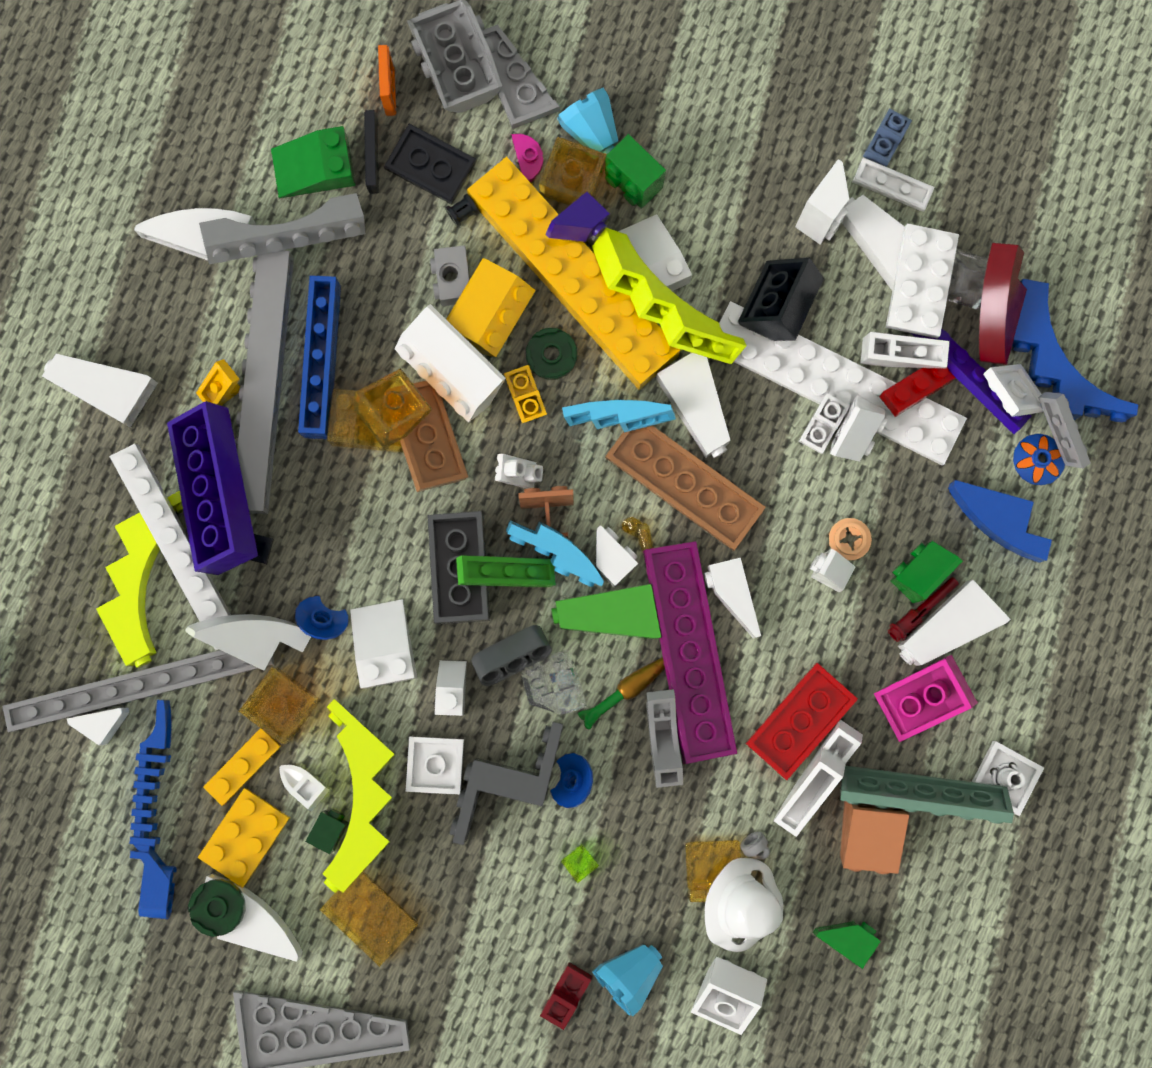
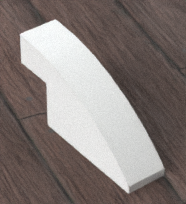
M195 208L156 216L137 224L134 230L141 238L208 261L199 223L222 218L256 225V222L252 216L235 211Z
M254 614L215 617L189 625L185 630L192 637L262 670H265L279 642L303 652L311 636L306 635L292 622L271 616Z
M839 720L785 799L774 818V822L797 837L843 778L845 765L861 745L863 735L842 720Z
M216 874L208 875L205 883L214 879H224L233 882ZM234 883L241 890L245 898L246 911L242 922L233 931L217 936V939L297 962L302 957L303 951L286 923L263 899L249 889L241 888Z

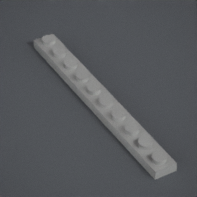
M218 650L3 705L2 707L7 731L14 732L259 668ZM273 655L266 667L275 665Z

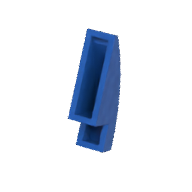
M957 480L949 484L948 489L961 510L990 539L1021 557L1038 563L1047 561L1052 540L1026 533L1033 501Z

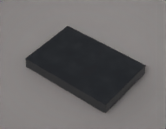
M409 123L385 163L384 169L452 205L477 159Z

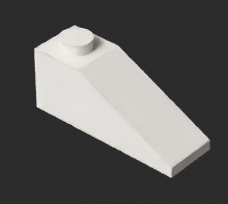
M870 332L863 338L860 364L883 367L947 368L949 341Z
M741 557L709 565L707 567L708 572L704 573L707 588L713 589V593L752 638L760 637L761 633Z

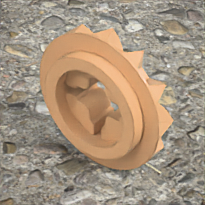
M842 519L834 524L829 532V546L847 560H857L863 557L870 549L872 542L870 530L858 519ZM847 530L851 536L861 537L853 542L852 548L848 543L839 542L846 537Z

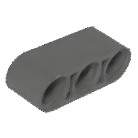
M533 625L476 653L471 661L481 684L491 686L544 660L551 654L552 648L542 628L538 625Z

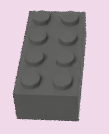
M482 511L427 515L434 623L440 625L490 621L488 586L458 585L456 558L462 555L486 556L484 515Z

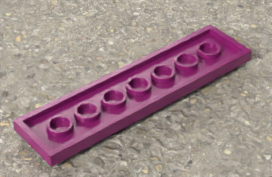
M695 541L645 549L643 555L648 581L652 586L661 633V638L659 639L669 690L674 689L677 734L683 764L737 754L697 543Z

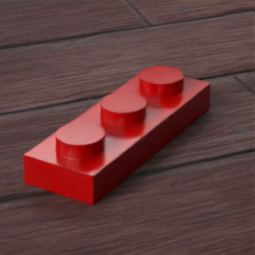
M921 368L883 391L879 397L892 414L897 417L950 384L956 377L948 371V368Z

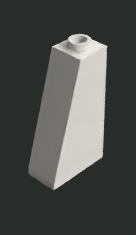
M864 195L856 200L852 197L845 206L848 212L844 216L842 224L890 289L893 290L905 226Z
M690 353L657 373L656 380L705 458L710 455L716 458L727 451L725 446L729 444L730 437L708 359L705 356Z
M55 354L54 358L46 363L42 377L130 428L158 384L154 379L144 374L60 354Z
M969 580L920 624L905 641L898 645L901 649L899 654L909 665L914 663L916 666H920L1006 624L1011 619L974 580Z

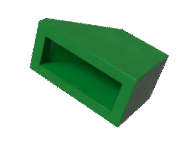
M851 921L815 928L812 932L862 969L881 942L874 936L877 931L865 922H862L861 925Z

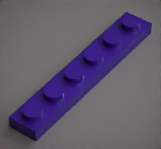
M941 328V334L938 338L911 333L914 337L949 341L948 371L1013 434L1019 431L1031 418L1030 414L1012 417L1005 411L1002 401L991 390L988 380L983 375L986 370L969 356L968 352L961 348L945 330Z

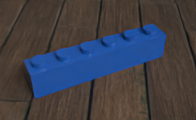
M309 277L298 433L303 438L330 440L341 296V285L337 277Z

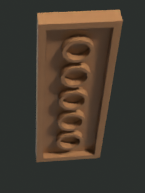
M654 426L623 432L605 456L615 466L733 551L738 547L766 508Z

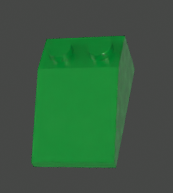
M343 126L317 130L271 149L279 199L356 186L348 137Z

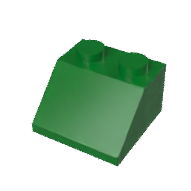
M933 541L926 545L921 542L910 553L913 558L907 564L904 561L901 562L892 571L895 576L890 581L912 603L926 600L963 561Z

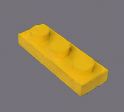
M260 728L203 788L221 806H224L281 748V745L264 728Z

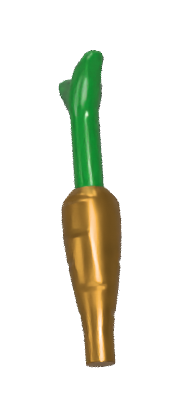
M663 657L622 679L617 686V691L594 708L578 712L580 719L584 720L585 728L590 730L602 714L621 700L633 699L646 689L665 669Z

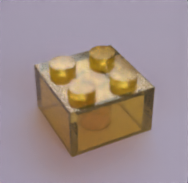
M557 136L539 182V193L544 197L569 206L586 192L594 198L605 170L607 154Z
M272 667L238 712L279 743L288 744L321 699L280 668Z

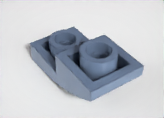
M889 108L863 157L887 167L912 120Z

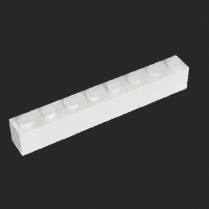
M133 444L109 456L199 621L231 615L210 575L195 572L188 534L140 446Z

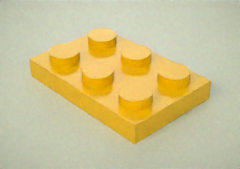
M244 788L198 858L241 888H244L290 817L249 789Z

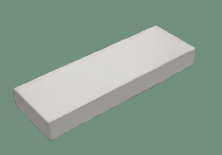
M864 157L852 183L922 212L925 211L935 188Z

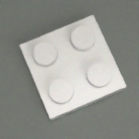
M1021 364L990 367L983 374L988 380L991 390L1002 401L1005 411L1012 417L1043 412L1038 399L1042 394Z
M410 736L406 792L459 795L462 785L464 739Z

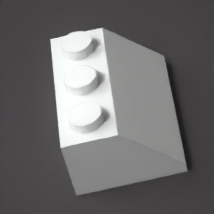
M839 159L836 161L808 199L795 226L820 245L825 238L829 241L831 240L848 212L845 206L849 200L842 161Z

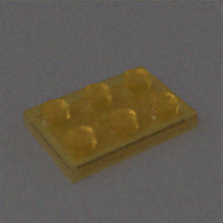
M364 871L344 893L338 890L320 909L379 967L419 924Z

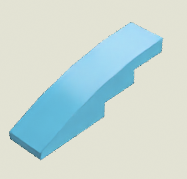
M609 400L587 402L562 408L564 418L569 426L592 421L596 429L620 424L624 433L676 419L671 405L649 401Z

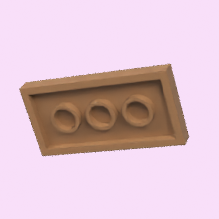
M427 381L386 389L384 394L416 491L420 492L466 480L468 474L442 397L438 395L436 390Z

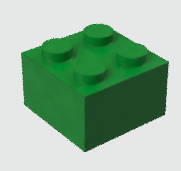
M628 134L606 155L605 179L613 188L619 187L625 193L623 196L632 206L637 204L642 209L663 188L666 169Z

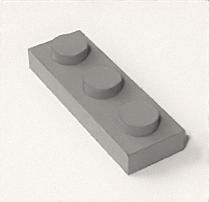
M1043 393L1038 399L1065 465L1085 468L1091 462L1087 455V448L1080 437L1078 425L1070 411L1068 400L1061 393Z

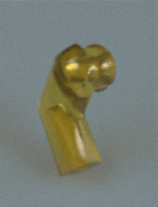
M629 517L622 522L623 531L639 539L641 551L654 548L648 524L635 517Z

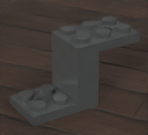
M553 721L551 726L546 725L542 742L547 743L545 753H539L535 769L540 770V773L476 758L473 763L467 764L464 780H467L468 784L466 790L463 789L459 794L457 807L461 808L460 815L453 819L450 835H454L452 843L460 845L466 843L480 791L543 807L563 723Z

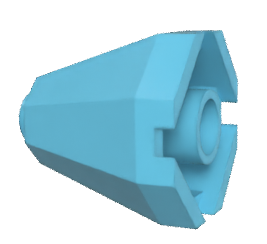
M603 87L586 95V99L582 101L580 99L558 115L557 120L561 127L594 156L601 154L604 158L615 147L614 145L618 143V136L610 99Z
M642 944L600 964L592 973L601 986H605L613 996L612 999L628 1015L634 1016L642 1008L663 967L660 962L662 956L652 945L647 947Z

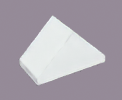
M117 708L67 718V722L71 727L99 746L107 745L129 714V708Z

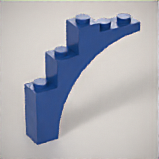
M1022 279L1020 282L1026 287L1027 291L1012 346L1014 347L1013 350L1017 352H1029L1032 350L1028 375L1032 381H1035V385L1044 388L1053 385L1052 393L1064 394L1069 402V408L1074 420L1083 416V411L1087 417L1106 415L1110 416V420L1114 422H1126L1127 419L1136 416L1138 404L1118 399L1098 389L1085 379L1068 361L1057 342L1050 321L1048 307L1049 283Z

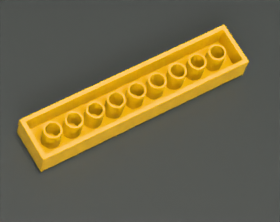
M507 156L467 189L468 195L480 213L638 390L643 388L657 376V373L664 370L679 357L680 349L668 345L663 330L656 322L638 317L629 295L608 289L595 254L584 242L552 239L545 235L551 221L559 214Z

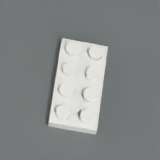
M906 224L885 328L932 338L940 337L959 234Z

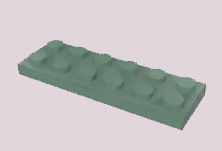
M845 766L844 776L840 781V800L853 805L863 803L875 805L883 809L893 807L901 808L907 812H931L936 816L953 815L966 820L983 819L995 824L1003 822L1012 823L1014 812L1006 786Z

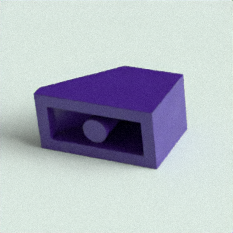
M586 192L551 221L545 235L552 239L586 242L593 235L598 237L603 232L605 227H607L605 222L610 213Z

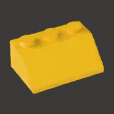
M482 258L446 320L481 354L497 357L536 290L514 273Z

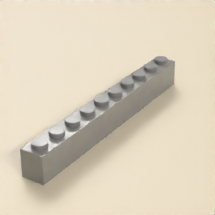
M285 250L254 257L253 272L256 273L255 282H252L250 285V297L253 298L252 308H249L247 312L250 331L246 333L244 342L245 349L248 350L247 359H243L242 374L245 375L244 385H241L239 389V399L242 401L241 411L237 412L236 423L239 427V437H235V443L249 513L268 514L294 264L293 255L290 251Z

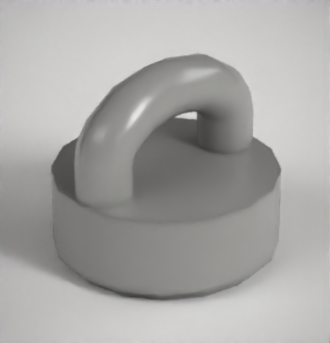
M762 832L749 834L740 844V849L746 857L762 860L770 855V850L767 846L768 840Z

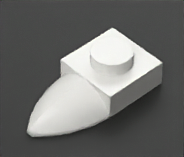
M281 765L279 767L281 780L287 791L311 812L329 792L326 786L301 767L294 765Z

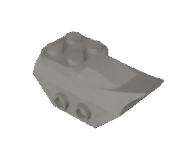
M466 0L442 4L419 13L415 18L407 20L415 39L411 41L416 56H422L424 62L421 63L424 75L426 79L431 77L444 109L456 113L464 112L489 102L500 91L502 84L491 54L494 52L493 44L490 37L485 38L482 33L485 28L480 15L475 16Z

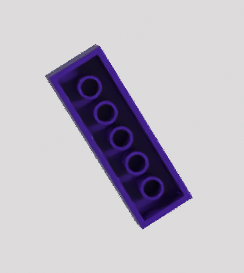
M204 401L167 422L194 570L195 572L220 575L257 557L258 553L229 409Z

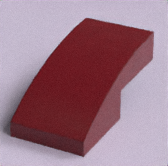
M568 962L540 1017L564 1030L575 1012L578 1002L590 984L592 975Z

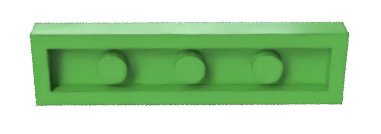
M464 555L456 558L458 585L552 587L556 584L554 566L550 561L551 559Z

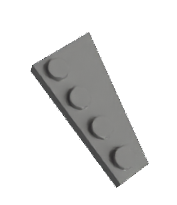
M498 24L483 30L484 37H490L494 47V52L491 54L502 84L497 94L512 129L560 111L558 103L555 99L551 98L541 81L539 82L526 61H523L517 53V49Z

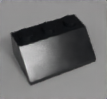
M811 258L766 261L738 320L739 325L773 341H795L824 280V277Z

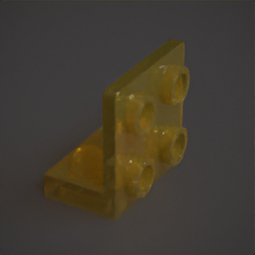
M738 840L685 843L689 901L706 902L709 889L719 873L730 861L741 858L740 842Z

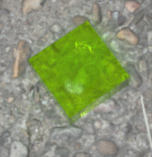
M582 843L561 860V863L577 883L599 866Z

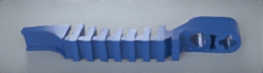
M157 700L154 730L144 742L140 743V753H136L135 760H139V767H135L134 774H138V780L134 781L133 788H137V794L133 795L132 802H136V808L132 809L131 816H135V822L131 823L130 830H134V836L130 837L129 844H133L136 847L135 850L130 851V858L141 859L144 863L138 909L139 916L158 919H169L171 916L175 883H172L173 874L177 872L175 866H166L155 852V845L160 844V837L149 836V832L157 830L158 823L147 822V818L156 816L157 809L148 808V804L157 802L158 795H149V790L160 788V782L150 781V776L164 775L165 768L151 767V762L165 763L170 762L171 755L152 753V748L165 749L171 746L172 721L170 700Z

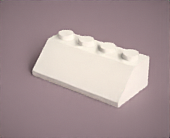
M431 304L401 334L395 347L400 357L406 360L417 371L419 376L425 379L436 390L438 395L443 397L468 423L490 406L506 379Z

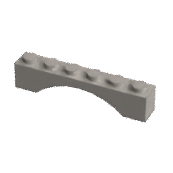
M357 193L330 198L313 213L283 224L251 225L228 218L199 223L209 264L223 263L230 260L366 234L364 214Z

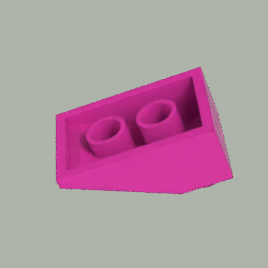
M952 654L874 693L899 742L961 714L978 703Z

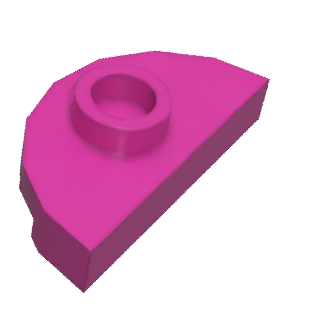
M511 134L520 171L529 182H532L543 167V152L538 142L532 137L524 134Z

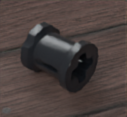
M465 194L463 196L464 199L452 207L449 205L445 207L446 212L457 228L473 214L475 216L479 214L478 208L468 194Z

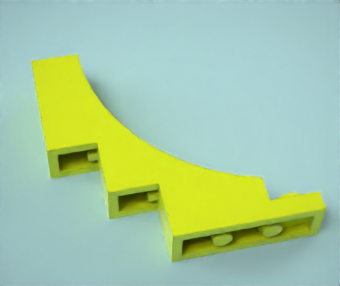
M605 227L593 244L592 249L608 289L629 295L639 318L659 323L669 346L732 364L747 346L744 339L724 333L719 322L699 312L673 293L643 262L632 246L627 234Z
M180 491L167 497L175 512H184ZM139 512L115 526L129 555L105 567L120 596L96 608L125 665L136 666V668L152 661L150 657L157 653L147 627L145 597L150 571L160 552L158 544Z
M334 699L327 706L331 712L328 717L337 726L340 727L342 724L346 726L337 735V738L345 752L350 767L353 785V807L344 841L331 864L323 872V875L326 877L324 883L334 893L338 890L344 893L390 843L370 823L392 800V797L373 780L394 758L395 754Z

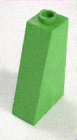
M651 584L555 601L556 608H551L554 624H560V629L647 639L661 638Z

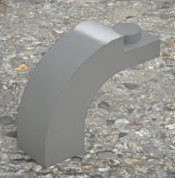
M674 689L646 692L648 729L656 788L683 785V766L677 734Z

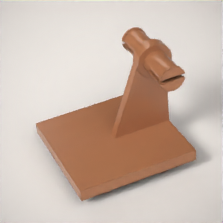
M566 486L552 487L551 491L540 492L539 488H528L524 490V493H518L521 509L545 507L546 525L550 527L549 507L574 505L573 489L568 490ZM568 532L561 533L568 538Z

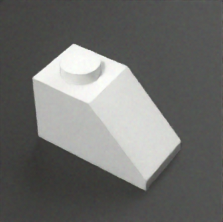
M440 660L436 683L435 715H464L467 661Z

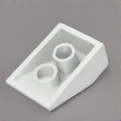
M657 214L618 231L627 234L632 246L643 262L671 291L690 283L691 271L681 251Z
M403 599L351 609L355 660L360 688L366 689L416 679L417 673Z

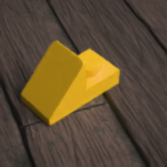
M222 359L214 364L196 394L203 402L207 401L222 406L239 393L240 386L238 382L240 379L228 363Z

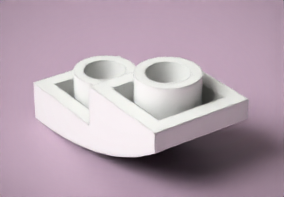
M826 393L799 442L823 454L850 405Z

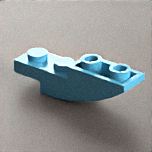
M510 520L506 532L511 535V541L523 546L526 542L535 546V551L546 556L553 553L550 561L553 566H556L554 570L562 575L569 577L570 573L580 577L578 581L590 587H593L594 584L603 585L604 581L592 562L566 536L540 521L534 531Z

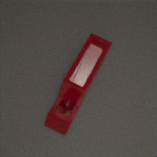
M992 243L980 310L979 355L981 362L1003 365L1008 363L1027 291L1026 287L1018 279L1024 257V251L1019 245Z

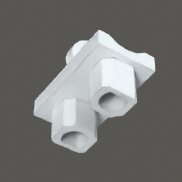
M497 454L499 466L495 469L497 473L495 481L523 488H534L535 482L542 481L543 466L537 465L533 461L506 454Z

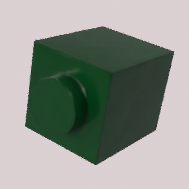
M331 808L329 812L324 810L318 816L305 842L330 855L334 852L349 822L343 820L345 815Z

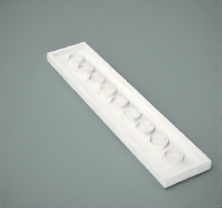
M730 301L719 323L724 333L743 338L747 345L735 359V363L819 405L826 393L850 405V407L858 395L886 409L885 418L888 419L881 433H876L942 466L945 464L967 419L966 417L928 398L895 417L879 397L883 391L895 385V382L800 335L797 336L795 341H773L740 326L738 320L744 307Z

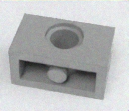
M465 245L434 249L435 258H430L432 274H437L438 283L433 284L435 300L440 299L442 306L455 305L470 280ZM454 272L458 276L454 281H446L444 279L445 275Z

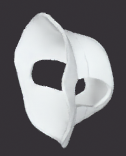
M737 858L730 861L714 880L705 903L706 932L713 944L728 951L742 952L751 948L763 937L773 933L782 923L784 907L782 895L776 886L771 869L765 863L753 858ZM755 870L762 873L763 885L751 875L752 871ZM732 938H745V940L738 944Z

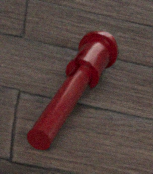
M951 577L915 610L910 609L899 621L891 623L890 628L887 630L889 635L896 642L905 641L907 639L906 635L923 622L922 617L959 585L958 581Z

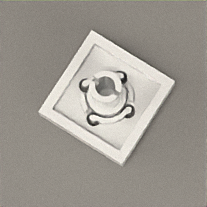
M992 741L972 782L1006 786L1015 815L1020 816L1044 767L1006 746ZM1013 762L1014 764H1011L1012 768H1008L1009 763ZM991 768H995L996 770H992V775H991V773H990Z

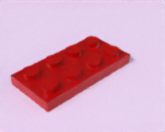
M815 663L745 744L780 776L788 780L858 698L822 666Z

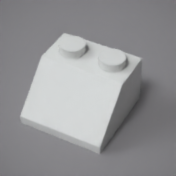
M857 395L832 440L830 454L859 462L863 455L868 456L875 444L872 441L875 433H881L888 419L885 418L886 409Z
M716 956L706 973L691 1013L742 1035L762 1006L767 979Z

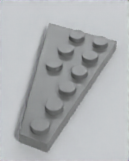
M239 990L233 992L242 1068H304L409 1051L411 1048L406 1019Z

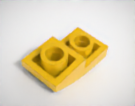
M529 365L503 373L522 423L547 415Z

